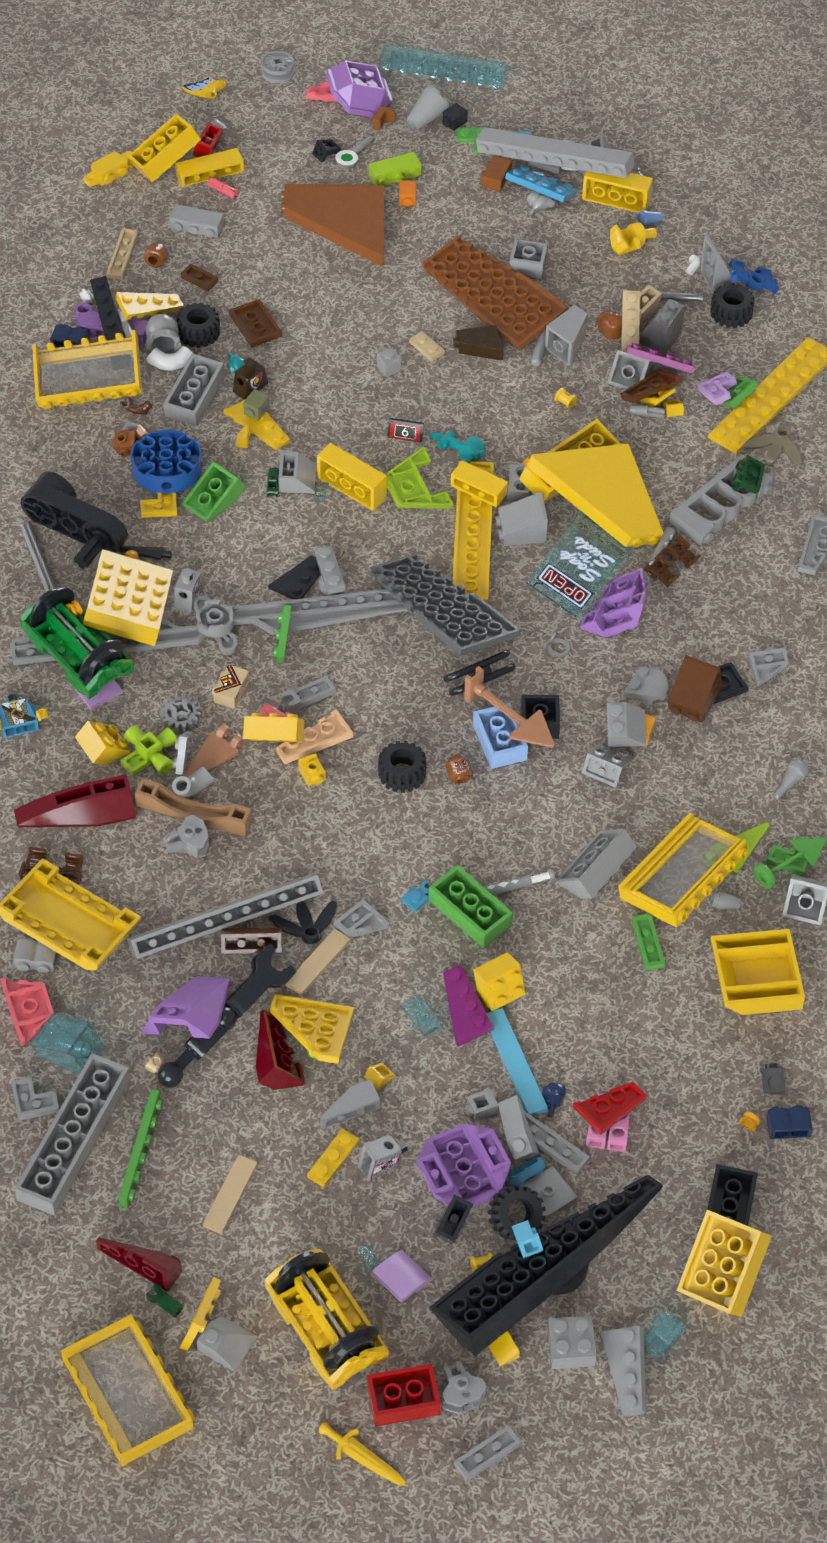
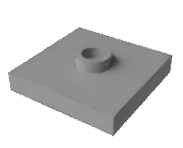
M554 1166L521 1185L531 1188V1191H536L538 1193L537 1197L543 1199L544 1202L541 1205L546 1208V1211H543V1215L546 1216L545 1220L578 1199L577 1195Z

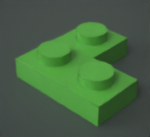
M483 127L457 128V143L474 142V154H479L476 138Z
M773 844L766 864L776 867L797 854L798 851L795 847L791 851ZM801 856L782 869L803 877L809 862Z

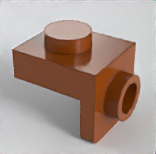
M380 106L377 113H374L372 123H374V129L379 131L385 121L395 123L396 110Z

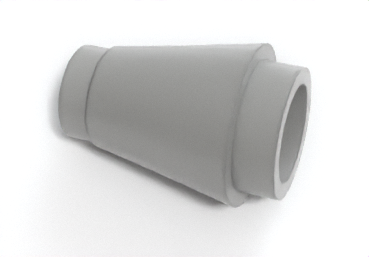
M720 890L718 892L713 891L710 902L711 907L723 910H739L740 898Z

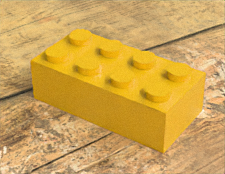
M175 114L127 157L141 174L149 181L154 182L201 139L189 123L178 114Z
M586 171L584 174L582 199L638 213L648 209L651 202L653 178L630 173L627 178Z
M329 443L317 455L318 479L372 511L387 499V476L383 472L376 470L368 463H364L332 443Z

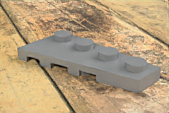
M813 514L797 571L816 575L827 558V517Z
M639 1325L601 1332L622 1414L624 1416L646 1414L644 1328Z

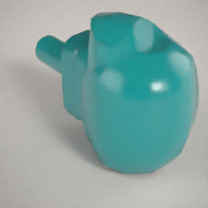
M229 352L227 354L230 358L228 369L234 374L237 369L244 365L245 359L239 355H232Z

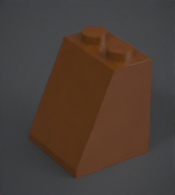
M686 655L667 700L670 711L676 715H684L692 721L703 723L722 689L720 667Z

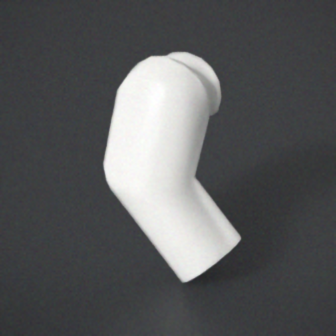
M691 255L689 258L691 264L686 269V273L690 275L695 273L701 262V258L696 255Z

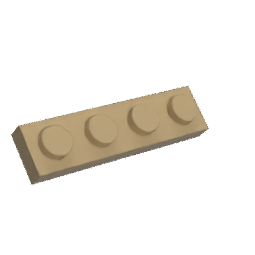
M623 290L621 350L625 352L627 345H632V343L639 344L640 291Z

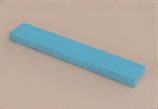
M503 1008L486 1013L494 1028L490 1033L526 1113L535 1116L547 1112L548 1107Z

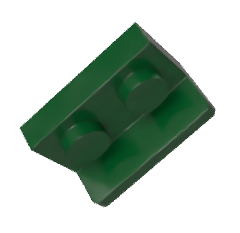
M746 455L742 460L740 459L735 466L736 474L732 480L734 482L732 489L736 491L742 486L757 494L760 491L765 464L749 455Z

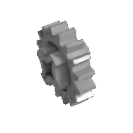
M175 695L173 700L169 697L168 703L163 702V707L160 708V720L163 721V726H168L171 730L175 728L176 733L180 729L183 732H186V728L192 730L193 724L198 725V720L201 719V708L198 706V702H192V697L185 699V695H182L181 698Z

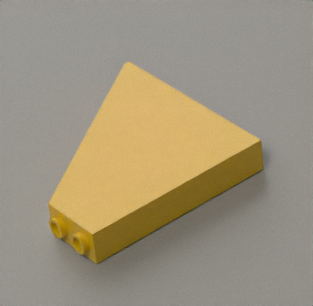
M628 443L531 455L527 463V467L622 545L625 547H639L646 544L655 545L659 542L664 533Z

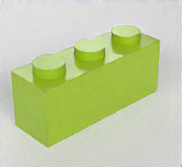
M410 152L368 164V175L374 185L386 186L420 176L421 163L416 154Z

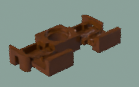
M680 535L677 536L676 542L671 547L667 545L654 558L655 561L651 565L647 564L644 567V571L646 573L649 572L652 579L655 580L658 577L667 588L681 575L680 573L672 574L668 568L678 559L685 563L684 566L686 568H689L701 557L700 554L695 556L688 550L690 544ZM663 554L669 555L671 561L665 560Z
M28 848L27 861L22 862L19 871L20 880L42 858L46 859V849ZM65 852L66 866L59 867L58 873L80 885L83 855Z

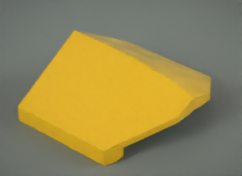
M667 388L640 401L646 406L648 404L649 407H655L675 392V388Z

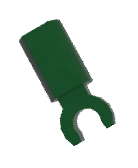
M154 1284L153 1288L157 1294L151 1295L147 1292L146 1298L152 1303H158L159 1307L176 1318L183 1310L184 1305L169 1294H164L162 1288Z

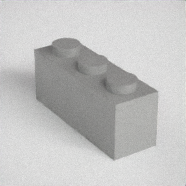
M175 204L170 215V229L175 231H185L191 234L218 238L224 226L223 213Z

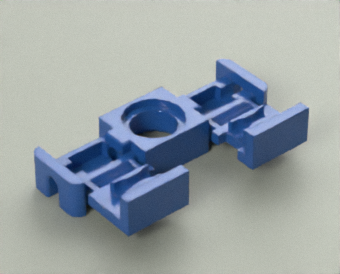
M733 258L729 261L728 266L732 267L730 271L732 283L738 280L746 283L747 288L761 291L764 288L771 290L773 295L779 290V286H777L778 281L777 279L773 280L771 270L758 267L754 272H747L744 269L745 262Z

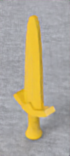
M328 1422L320 1425L319 1433L328 1436L338 1443L336 1459H341V1452L383 1478L401 1486L405 1485V1480L398 1472L353 1438L359 1436L358 1428L342 1436L332 1429Z

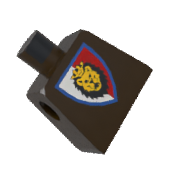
M246 359L244 365L235 371L233 392L245 400L254 389L259 391L266 386L268 379L265 368L254 359Z

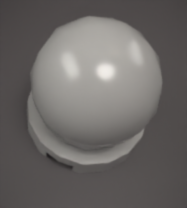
M157 314L146 323V348L150 352L156 347L170 354L180 349L179 328L173 317L166 314Z

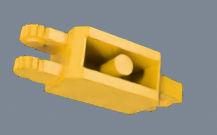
M126 151L122 154L112 152L93 162L91 165L92 171L84 176V183L89 187L97 184L104 186L120 176H125L128 173V169L134 166L127 157L132 151Z

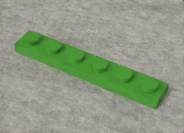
M151 1089L118 1197L119 1205L123 1208H128L129 1203L134 1202L136 1190L134 1186L135 1183L139 1184L140 1166L145 1165L147 1158L145 1150L146 1147L151 1146L152 1135L150 1133L157 1126L158 1117H156V1113L161 1111L163 1099L160 1098V1090Z

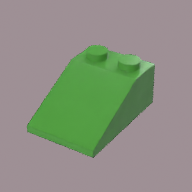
M212 462L181 505L208 523L233 504L247 486L236 476L215 462Z

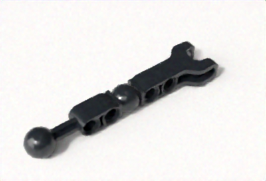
M271 943L263 947L252 958L251 974L225 1001L219 1026L211 1038H194L191 1036L184 1044L186 1050L174 1062H165L160 1066L157 1075L161 1085L168 1088L179 1085L183 1079V1070L194 1058L197 1060L201 1059L228 1030L234 1027L237 1019L268 988L281 987L294 976L296 969L292 965L284 968L282 971H277L272 967L271 957L276 949Z

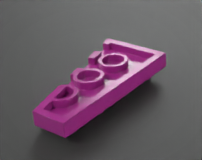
M459 964L445 971L443 977L455 1041L458 1047L494 1030L462 965Z

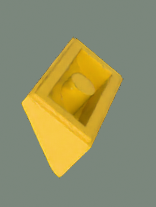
M508 1331L488 1346L500 1367L519 1358V1349Z

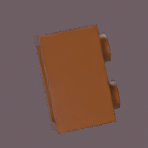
M494 155L491 161L487 162L486 170L481 173L480 181H482V187L501 192L507 181L505 179L506 173L512 170V160Z

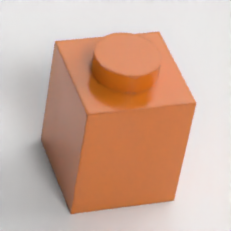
M399 181V206H415L416 181Z

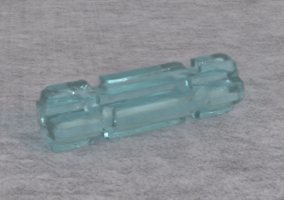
M365 1245L359 1249V1255L365 1260L364 1263L372 1274V1270L380 1263L376 1256L371 1253L370 1247Z

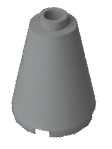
M427 86L422 91L407 117V125L410 129L419 130L442 116L443 111L450 107L446 97L442 98L439 95L441 92L438 89Z

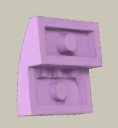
M403 1250L396 1252L372 1270V1275L401 1303L414 1292L417 1293L432 1280Z

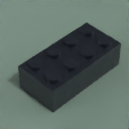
M716 1164L707 1210L748 1226L758 1172Z

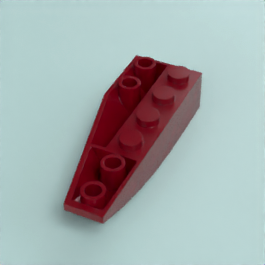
M127 774L69 787L14 809L18 827H91L136 818Z

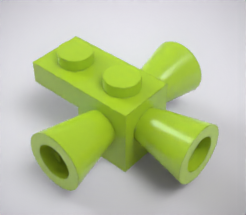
M138 725L131 726L125 732L124 739L135 745L136 750L120 761L121 765L132 777L151 764L155 766L160 775H165L171 771L173 760L163 755L162 752L163 748L176 744L177 737L169 727H166L157 737L151 732L144 735Z

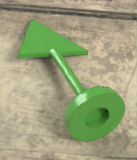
M827 837L789 840L798 853L773 869L762 863L754 867V875L757 881L767 890L773 888L775 885L774 873L801 856L814 868Z

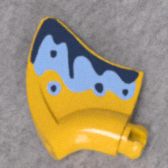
M207 77L198 82L184 84L182 87L190 94L204 98H215L217 93L226 87V81L223 79L216 81Z

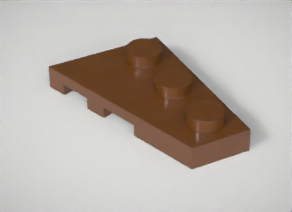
M658 369L620 394L622 400L635 403L683 381L680 375Z

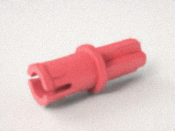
M214 177L208 179L207 185L219 191V194L223 193L232 199L238 196L239 190L227 185V182H221Z

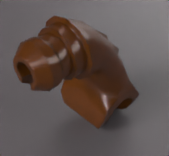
M125 397L128 402L127 405L120 401V406L133 414H148L152 408L150 401H146L139 406L132 404L133 400L131 397Z

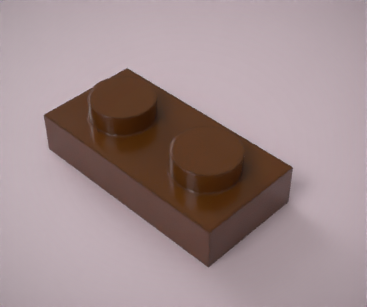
M190 264L181 272L182 279L208 292L218 283L217 276L193 264Z

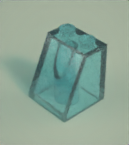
M53 1013L30 1044L39 1057L77 1076L80 1075L92 1053L100 1056L106 1048L88 1021Z

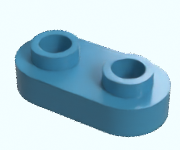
M542 1158L530 1159L510 1171L507 1177L508 1184L521 1186L531 1176L540 1175L545 1168Z

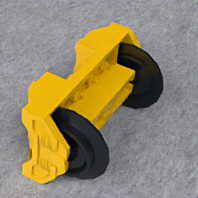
M315 1249L300 1255H294L286 1263L276 1268L265 1279V1288L286 1324L289 1325L291 1323L310 1352V1361L333 1391L343 1385L352 1375L370 1365L380 1364L389 1359V1350L379 1337L377 1328L371 1325L329 1262L330 1259L327 1253H323L321 1249ZM338 1368L331 1376L329 1375L330 1371Z

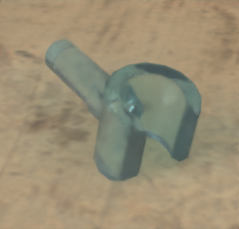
M325 482L321 491H315V502L325 501V493L329 483Z

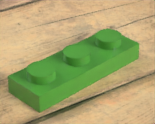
M284 605L283 611H279L278 622H281V629L277 628L276 639L279 640V644L274 646L273 657H277L276 663L281 664L284 663L291 606Z
M652 915L633 916L631 922L645 971L665 968V961Z

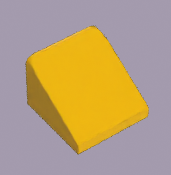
M679 399L662 402L667 417L684 415V406Z
M246 424L237 434L235 447L248 448L250 439L249 424Z
M383 1062L370 1066L364 1075L367 1080L371 1079L373 1086L377 1090L396 1076Z

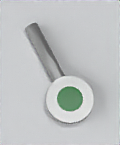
M368 135L354 149L338 152L335 157L336 163L345 168L355 166L358 163L357 154L373 140V137Z

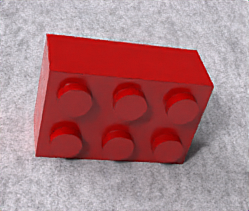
M432 1364L367 1375V1390L375 1427L440 1415L441 1403Z

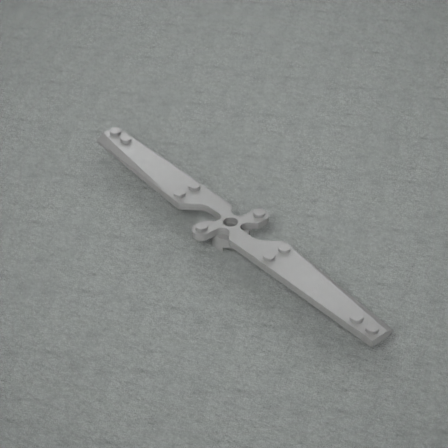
M387 589L228 607L221 603L219 599L211 600L207 596H199L194 600L197 625L180 627L162 618L155 646L107 632L106 634L112 640L117 639L121 641L125 653L196 645L201 643L206 637H216L219 651L224 655H232L237 651L236 636L230 632L234 625L253 624L274 636L276 635L277 628L281 629V622H278L279 611H283L284 605L291 606L288 633L407 611V609ZM28 636L12 640L13 666L56 661L49 652L43 655Z

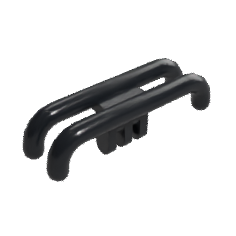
M506 649L458 671L447 674L443 679L445 682H450L465 675L474 677L476 668L479 666L484 670V684L514 671L516 665L511 663L492 672L491 664L510 656V651ZM465 684L450 689L449 694L455 696L465 692Z

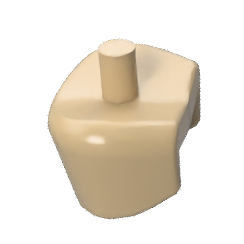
M156 1052L153 1057L147 1056L149 1061L146 1062L145 1069L156 1073L160 1066L166 1062V1059L160 1052Z

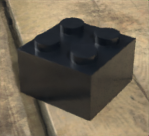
M521 695L520 715L525 719H529L538 710H541L552 739H559V695Z

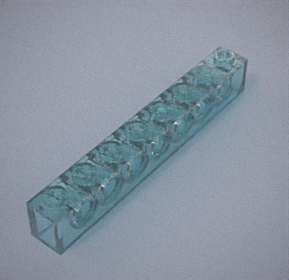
M384 44L380 56V68L386 70L427 75L434 78L439 77L447 80L462 81L464 83L469 82L495 88H504L508 77V64Z

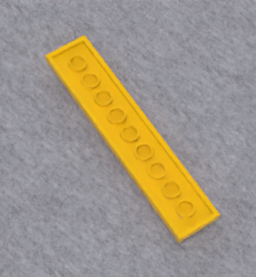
M807 337L754 389L753 394L747 396L740 406L733 409L708 434V438L737 454L744 448V444L748 440L754 438L827 365V347Z
M471 461L469 463L494 475V462ZM457 489L453 584L455 586L462 585L465 587L467 594L474 593L488 603L492 505Z

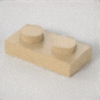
M423 331L409 339V343L431 362L445 354V350Z

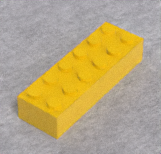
M596 419L547 453L618 445L621 443ZM527 466L525 467L519 480L533 494L542 492L544 503L558 494L554 488Z

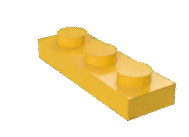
M342 1128L307 1173V1178L325 1188L360 1142V1138Z

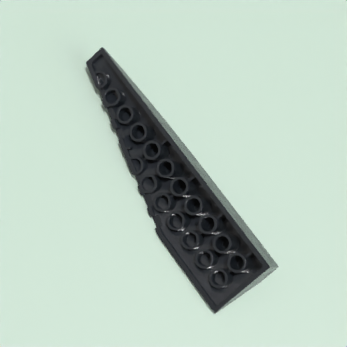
M646 1175L625 1186L624 1191L606 1196L607 1200L600 1204L593 1203L587 1206L588 1210L581 1214L576 1212L549 1226L547 1232L538 1234L543 1247V1251L523 1258L518 1244L510 1247L511 1251L505 1254L500 1252L494 1255L429 1307L430 1311L464 1348L477 1356L573 1278L605 1249L663 1187L662 1184L651 1176Z

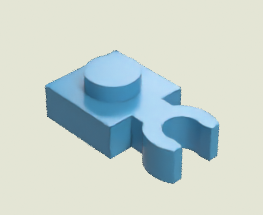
M428 880L422 882L420 889L414 886L401 898V901L415 913L429 901V889L425 888L428 886Z

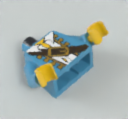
M16 694L8 695L6 697L7 702L0 705V731L2 730L3 738L38 731V722H41L44 718L49 719L46 708L39 709L34 704H29L26 698L18 699Z

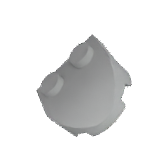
M640 666L624 690V695L628 698L642 700L644 705L649 706L653 705V701L658 699L663 701L668 696L670 687L662 671Z

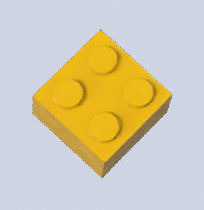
M508 952L473 969L478 997L491 1012L525 995L521 966Z

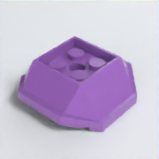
M345 60L326 72L332 96L344 106L345 111L349 114L373 117L380 106L388 107L393 101L387 81L382 78L377 66Z
M469 1124L460 1125L426 1139L416 1162L435 1199L449 1204L455 1194L473 1203L472 1208L494 1199V1194L500 1193L499 1190L504 1188L511 1168V1161L494 1130ZM460 1168H466L468 1170L461 1171Z

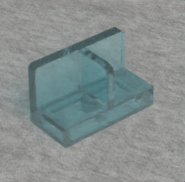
M419 994L401 1004V1008L412 1020L413 1030L418 1028L424 1036L435 1032L437 1036L441 1035L442 1022Z

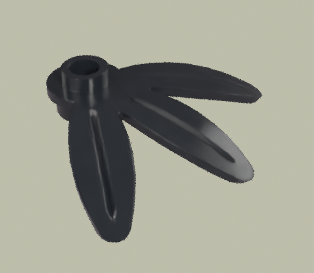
M304 901L296 903L297 918L301 927L277 915H271L269 919L276 927H282L283 932L292 936L302 937V941L306 944H315L321 940V932L331 923L336 912L337 902H329L317 918L315 924H313L312 916Z

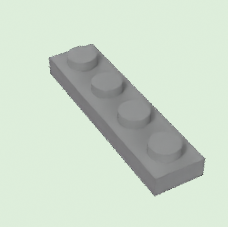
M524 1111L537 1148L578 1175L590 1161V1156Z

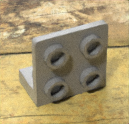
M600 742L587 753L581 773L616 788L620 782L623 769L633 760L634 756L630 755L626 750L608 747V743Z

